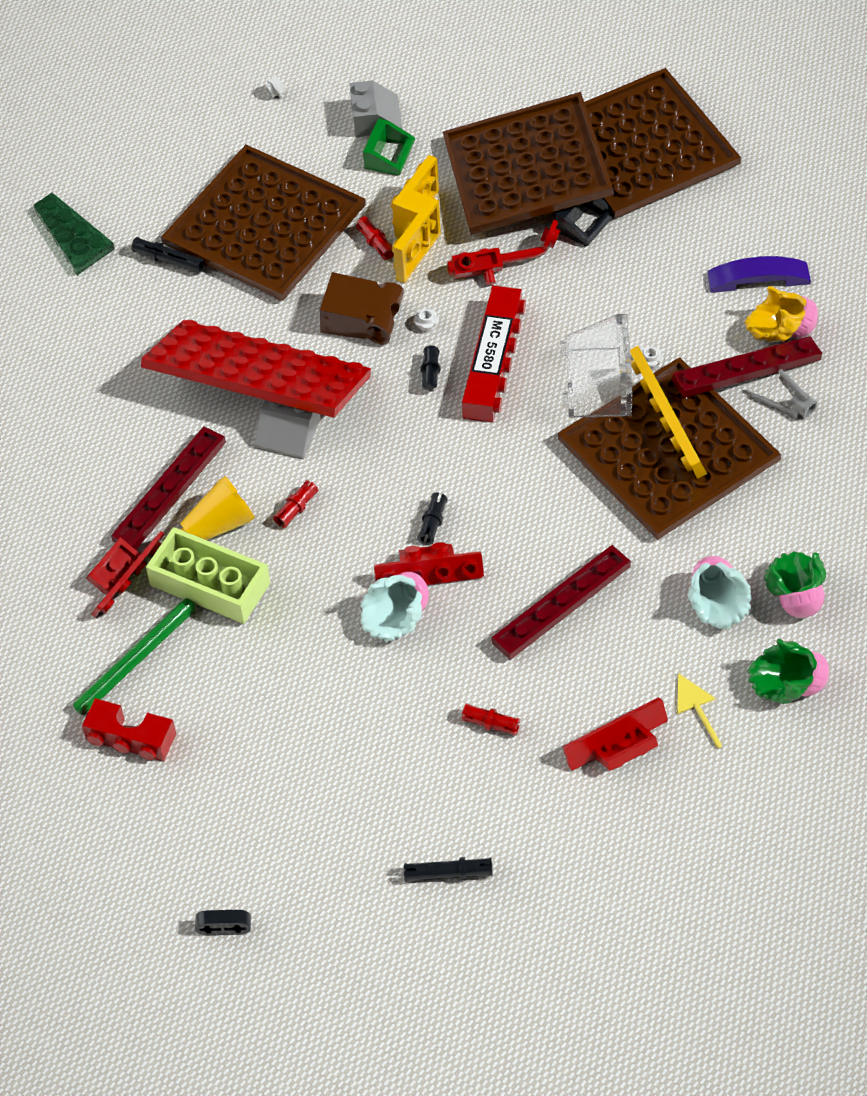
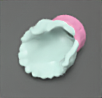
M709 556L701 559L694 566L688 598L692 608L703 623H708L718 629L728 630L733 624H739L746 615H749V610L751 609L749 604L751 601V587L745 581L743 574L734 569L727 560L718 556Z
M403 572L389 578L378 579L374 584H371L370 588H368V593L364 596L361 603L363 610L360 621L363 630L370 632L371 637H377L380 640L384 639L385 642L394 641L395 638H401L413 632L416 623L421 619V613L429 599V590L425 581L416 573Z

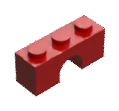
M97 698L94 699L82 724L87 741L96 746L105 745L112 747L121 753H134L146 760L165 761L176 736L173 719L147 712L144 720L138 726L132 728L123 727L125 718L121 705Z

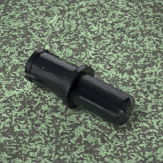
M429 345L423 349L424 356L420 371L423 374V389L432 392L437 387L441 366L438 363L439 348Z

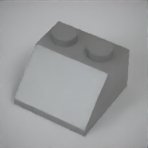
M373 80L349 83L355 137L370 136L378 118L388 120L402 129L397 94Z
M264 400L260 409L254 447L304 460L321 421L320 414Z

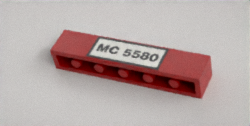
M492 285L462 400L463 419L493 423L495 413H500L502 398H500V393H505L507 378H505V373H510L512 358L509 357L510 353H515L517 339L514 337L515 334L520 333L521 319L519 317L525 314L526 300L522 299V289Z

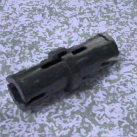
M439 492L432 493L428 509L424 511L422 516L423 524L417 539L423 544L425 536L428 535L425 545L434 543L437 528L443 522L442 513L448 498L442 494L440 501L437 502Z

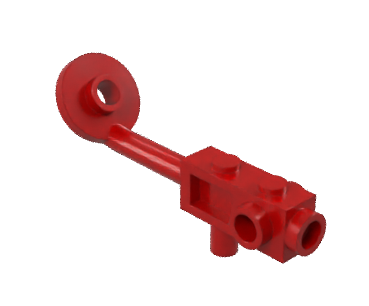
M553 220L550 229L545 227L540 241L544 242V245L541 247L503 254L500 253L499 247L492 249L483 248L470 253L462 252L451 256V261H447L449 276L454 275V279L484 274L486 285L496 284L494 272L502 271L504 263L536 258L546 254L548 247L553 249L560 230L556 229L559 221Z

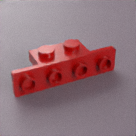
M160 531L141 554L120 537L89 573L86 579L106 595L91 613L93 617H96L100 611L106 614L115 603L111 599L115 593L118 592L122 595L131 584L128 580L131 574L134 573L138 576L147 565L144 559L148 554L153 557L161 546L160 540L165 535L163 532Z
M444 542L434 543L428 547L408 546L404 550H398L400 561L374 565L375 582L378 579L389 578L403 572L416 573L427 585L484 577L482 553L480 551L454 554L452 544Z
M657 697L564 745L563 750L568 767L574 771L597 759L604 767L611 771L657 747L656 736L650 731L668 721L663 700Z

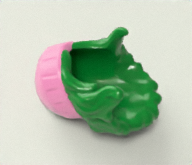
M796 551L789 554L782 553L781 558L775 557L772 564L765 571L764 581H766L767 589L772 594L779 596L781 606L790 616L807 618L816 614L824 603L825 593L822 583L826 579V570L823 561L820 560L819 553L814 552L812 558L805 555V553Z
M777 639V645L765 649L763 655L757 657L748 668V673L750 674L748 682L753 684L752 688L755 690L756 695L781 704L790 703L801 696L817 694L824 689L829 679V665L822 654L810 651L797 642H785L782 639Z

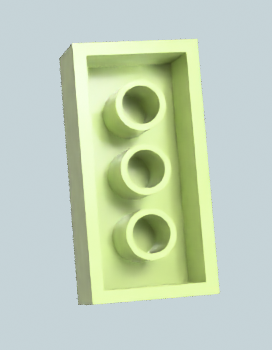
M175 527L171 529L146 566L150 586L182 599L188 598L196 605L242 624H245L270 585L267 564Z

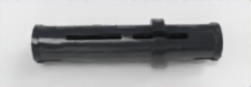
M135 237L132 242V252L149 256L153 261L161 260L196 272L197 274H200L203 270L204 260L202 258L165 247L163 243H153L140 237Z
M459 857V860L404 863L405 882L460 878L463 881L467 880V877L493 876L492 857L468 860L465 857Z

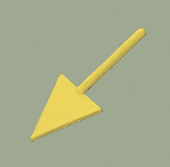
M678 673L677 714L695 708L716 747L721 748V742L700 705L716 700V698Z

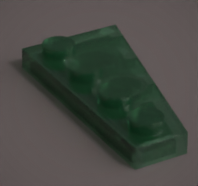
M53 192L33 205L35 213L47 231L51 233L54 242L60 247L64 257L70 262L77 276L115 250L114 243Z

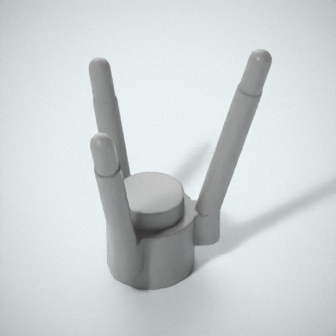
M782 369L778 373L796 392L790 400V404L793 405L792 408L755 393L751 394L752 398L787 412L795 419L799 415L804 418L809 417L818 404Z

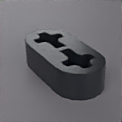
M205 910L198 912L195 916V931L201 935H243L251 930V914L245 910Z

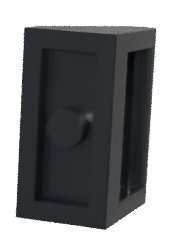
M600 198L560 210L556 214V221H559L556 229L560 230L559 234L584 246H589L611 221L613 213L609 205ZM589 208L602 214V216L585 234L575 223Z

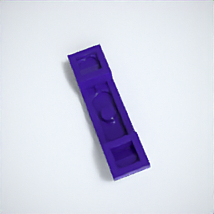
M758 256L721 264L707 271L710 293L736 291V284L784 280L786 287L811 284L807 262L789 257Z

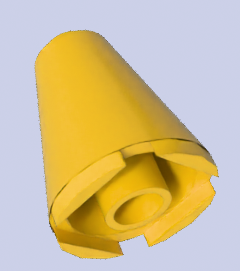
M224 476L216 482L180 522L182 526L180 530L209 540L250 523L255 517L230 480Z

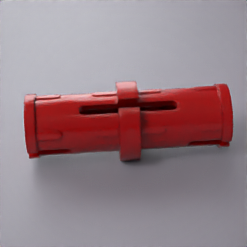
M364 216L357 221L356 228L365 236L367 244L376 249L383 260L392 258L394 256L392 252L393 246L386 240L385 233L381 229L376 228L369 217Z
M306 480L294 495H290L286 499L285 505L273 516L275 523L278 526L282 525V528H286L298 513L301 514L306 509V504L319 492L318 487L313 482L310 483L309 480Z
M468 703L463 708L461 720L464 722L484 726L485 730L488 731L494 729L516 736L518 733L520 718L497 713V710L493 708L487 710Z

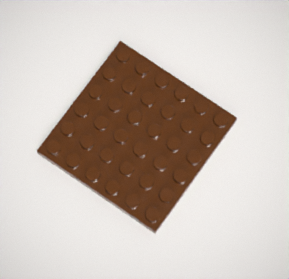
M666 68L585 101V106L614 191V195L602 199L609 205L614 218L741 164V156Z
M581 92L442 131L471 235L614 195Z
M245 144L161 236V241L164 245L177 251L202 258L204 264L283 301L365 207L366 202L365 198Z
M680 357L653 374L707 473L706 475L697 479L693 470L687 472L681 460L685 456L683 451H676L670 438L674 437L673 432H666L660 421V418L664 417L663 413H656L650 402V399L653 398L652 393L646 394L640 382L558 432V440L657 540L781 460V453L715 390L685 398L682 397L672 381V376L675 372L691 367Z

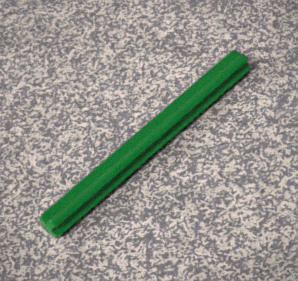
M188 598L183 599L73 702L75 711L80 715H85L90 710L95 698L101 700L196 610L195 604Z

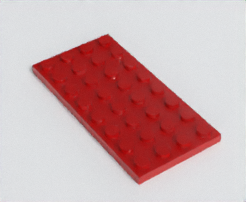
M194 320L181 321L141 358V368L335 418L371 375V368L365 367L359 362H346L339 360L335 356L318 355L312 350H299L292 348L288 344H275L268 342L265 338L244 336L241 332H229L221 330L218 326L201 325Z

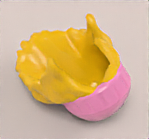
M768 286L767 291L769 294L767 299L760 305H757L756 310L748 315L744 322L747 326V331L756 340L784 342L789 338H804L812 333L817 325L818 309L815 302L805 296L779 291L772 286Z

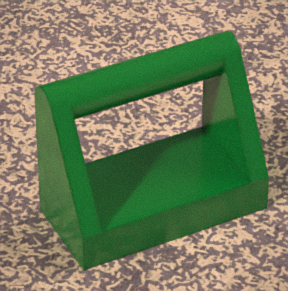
M378 118L363 151L364 169L400 175L415 142V137L390 121ZM387 140L403 143L395 163L381 155Z

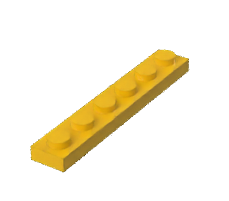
M639 346L630 349L633 360L629 363L636 376L640 373L642 374L643 379L639 381L646 394L652 393L653 398L650 399V402L656 413H663L664 417L660 418V421L667 433L673 432L674 437L670 438L677 452L683 451L685 456L681 460L687 472L693 470L697 479L706 475L707 473Z

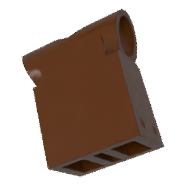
M332 272L320 307V333L360 339L367 337L380 345L388 344L395 325L393 318L399 311L404 295L403 287L392 282L378 285L376 281Z

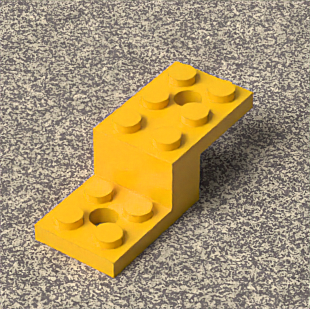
M428 155L423 163L418 164L411 179L406 180L399 195H395L391 202V209H393L392 225L394 226V234L397 238L392 247V252H394L393 267L396 280L404 284L441 234L439 200L434 199L439 192L437 158Z

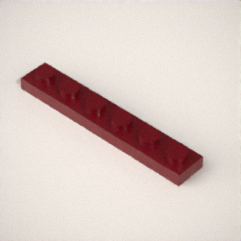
M808 336L673 373L672 381L682 397L685 398L777 373L780 369L784 371L821 360L823 353L812 337Z
M203 426L112 533V542L116 543L121 537L137 550L225 445V436Z
M609 546L492 636V644L509 660L513 659L631 567V560L615 546Z

